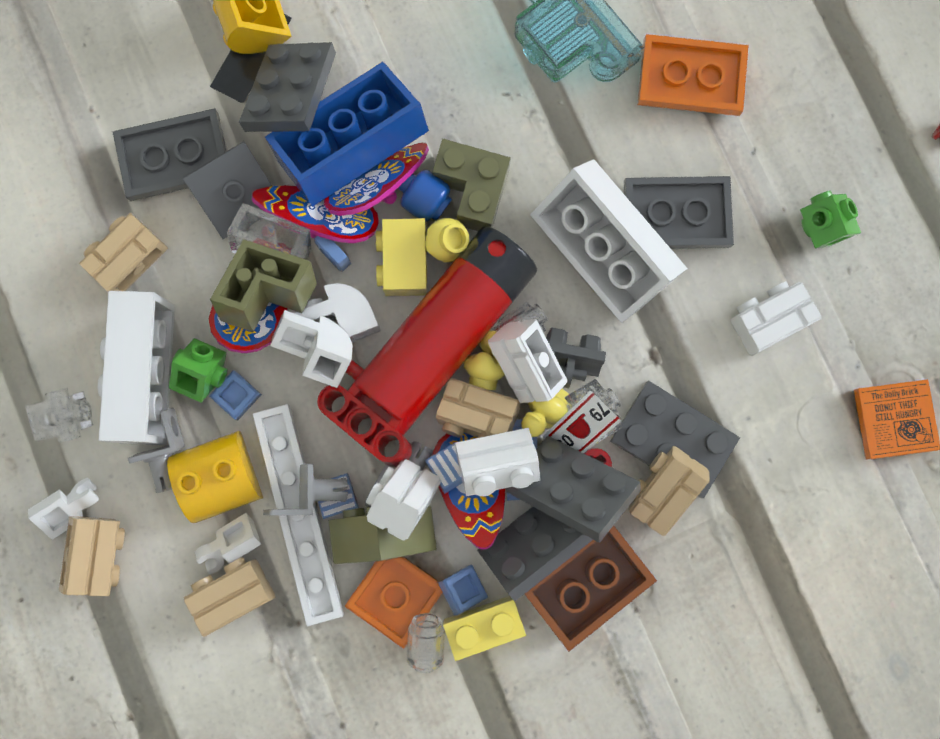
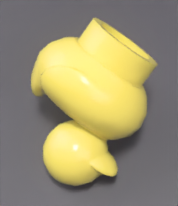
M439 219L427 229L426 250L430 255L444 263L454 261L469 244V233L466 227L456 219Z
M489 331L480 342L483 352L470 355L464 362V369L470 375L469 384L486 390H496L498 380L505 376L488 344V340L497 331Z
M561 389L549 401L536 402L534 400L529 402L528 405L532 412H527L521 422L522 429L529 428L531 437H537L542 435L545 429H551L568 412L567 404L571 396Z

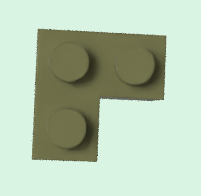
M442 138L432 173L447 183L450 189L463 192L457 212V220L463 223L467 229L479 231L482 227L493 228L508 176L511 157Z
M243 239L210 301L220 321L254 332L269 302L302 313L317 282L311 261Z
M428 506L409 538L404 541L388 533V528L382 530L367 521L366 516L371 507H366V515L364 508L343 510V518L328 520L334 564L382 561L437 550L431 506Z

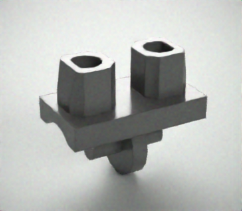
M552 327L546 339L567 378V383L563 388L569 389L572 379L585 381L587 375L599 377L601 367L606 358V352L601 351V338L589 334L582 335L579 346L566 344L568 332Z

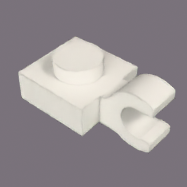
M85 478L79 481L67 496L59 489L28 509V519L53 540L67 531L69 516L83 517L81 510L92 506L99 500L98 496L93 492L97 489V486L89 478Z
M244 513L215 531L217 539L197 548L195 556L199 564L207 560L205 565L209 574L219 571L224 565V560L230 564L261 545L254 521L247 513Z

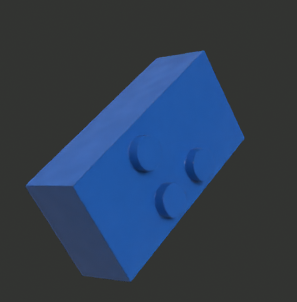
M381 62L320 101L310 131L271 132L265 136V139L278 163L313 207L427 133L429 129L420 102L384 62Z

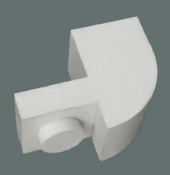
M346 284L325 285L324 289L328 300L323 301L322 298L310 300L302 313L295 312L297 315L318 322L320 315L331 321L337 319L339 326L348 334L351 342L381 331L366 297L356 288Z
M284 310L270 346L304 358L302 376L337 388L352 358V342L348 334L338 324L320 315L318 322Z

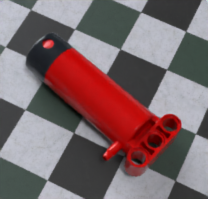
M482 227L469 242L467 248L459 254L367 367L363 369L355 361L351 360L345 373L355 381L348 390L340 385L337 388L329 385L321 390L317 400L320 411L386 465L397 467L401 461L409 460L412 448L404 435L536 275L537 266L534 261L508 236L492 227ZM344 397V406L339 411L333 412L332 404L334 400ZM371 418L372 426L367 433L359 434L358 426L360 422ZM398 440L400 444L398 452L394 456L386 457V445L390 441Z

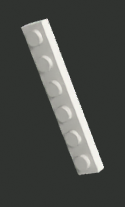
M289 404L253 413L276 508L299 509L300 465L305 464L291 407ZM315 502L313 504V515H279L307 627L343 617L344 611Z

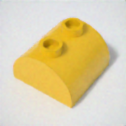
M213 0V10L219 18L224 33L223 40L234 52L242 54L264 52L267 50L268 45L283 44L292 37L279 0Z
M241 431L176 453L168 458L167 468L173 493L183 514L191 523H198L263 499Z

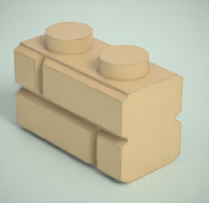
M131 213L126 217L121 216L117 218L109 227L110 233L101 242L96 241L89 245L83 254L85 258L79 263L108 292L126 291L168 249L157 236Z
M450 378L435 418L440 425H443L441 430L447 434L461 438L464 432L481 438L513 431L520 411L519 400Z
M673 446L667 454L661 451L655 457L649 467V470L652 471L651 475L645 482L641 479L638 480L641 482L640 493L629 506L631 515L641 522L647 523L651 529L662 536H666L710 482L709 470L696 460L691 459L689 455L676 446Z
M69 516L59 591L62 594L110 596L111 587L118 585L120 575L119 565L114 564L116 550H122L125 538L124 528H119L120 521L107 518Z
M241 557L223 567L226 574L218 579L213 580L212 576L209 575L190 585L193 592L184 597V602L194 617V621L203 637L276 598L256 559L246 563L244 557Z

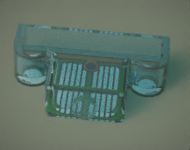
M529 0L533 4L516 17L514 36L523 46L524 55L533 65L537 63L554 83L560 81L586 60L590 61L589 70L594 78L602 82H611L638 63L645 48L605 0Z

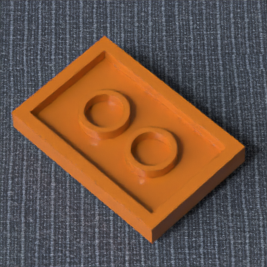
M646 34L643 40L637 105L740 116L744 109L749 45Z

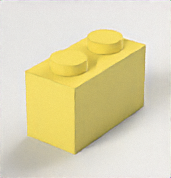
M425 218L382 219V230L376 231L377 252H383V265L376 266L377 286H383L385 296H424L428 293Z
M510 596L465 611L459 615L445 618L443 621V627L455 661L526 636L516 604Z

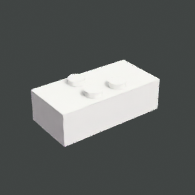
M594 159L573 168L530 214L621 323L640 310L688 269Z
M109 291L106 338H103L100 344V354L104 360L103 374L98 379V393L102 397L99 441L120 444L167 445V436L160 412L169 409V382L175 305L155 292Z

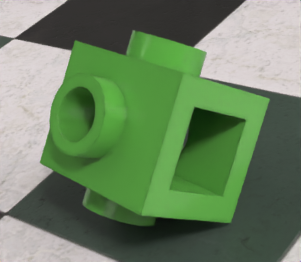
M826 191L810 199L812 204L800 209L803 216V230L808 237H811L815 249L830 247L861 233L856 217H858L857 207L846 194H832L831 191Z
M194 338L185 349L180 348L173 357L169 389L202 403L214 387H221L227 376L228 369L224 367L227 352Z

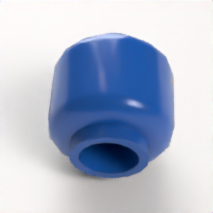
M427 169L420 171L417 176L412 174L399 187V190L403 192L400 200L402 208L417 219L425 218V222L431 219L437 221L452 201V198L449 197L450 186Z

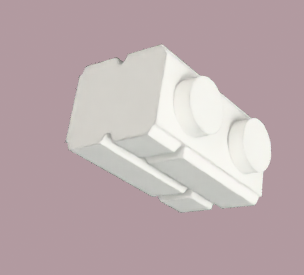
M787 281L767 291L770 298L759 303L755 297L737 307L740 314L733 317L731 323L751 356L821 319V314L814 302L810 300L811 297L803 283L798 282L789 287Z
M537 319L507 323L488 340L493 356L497 359L509 386L513 389L520 403H529L534 400L536 402L549 401L567 383V378Z
M529 428L455 443L459 470L466 496H488L495 490L509 487L525 488L533 482L540 481L538 455Z
M407 459L401 461L396 469L389 466L380 483L377 482L366 500V503L371 505L366 516L367 521L382 530L388 528V533L403 541L408 539L430 505L441 483L440 477L426 469L421 471L420 466Z

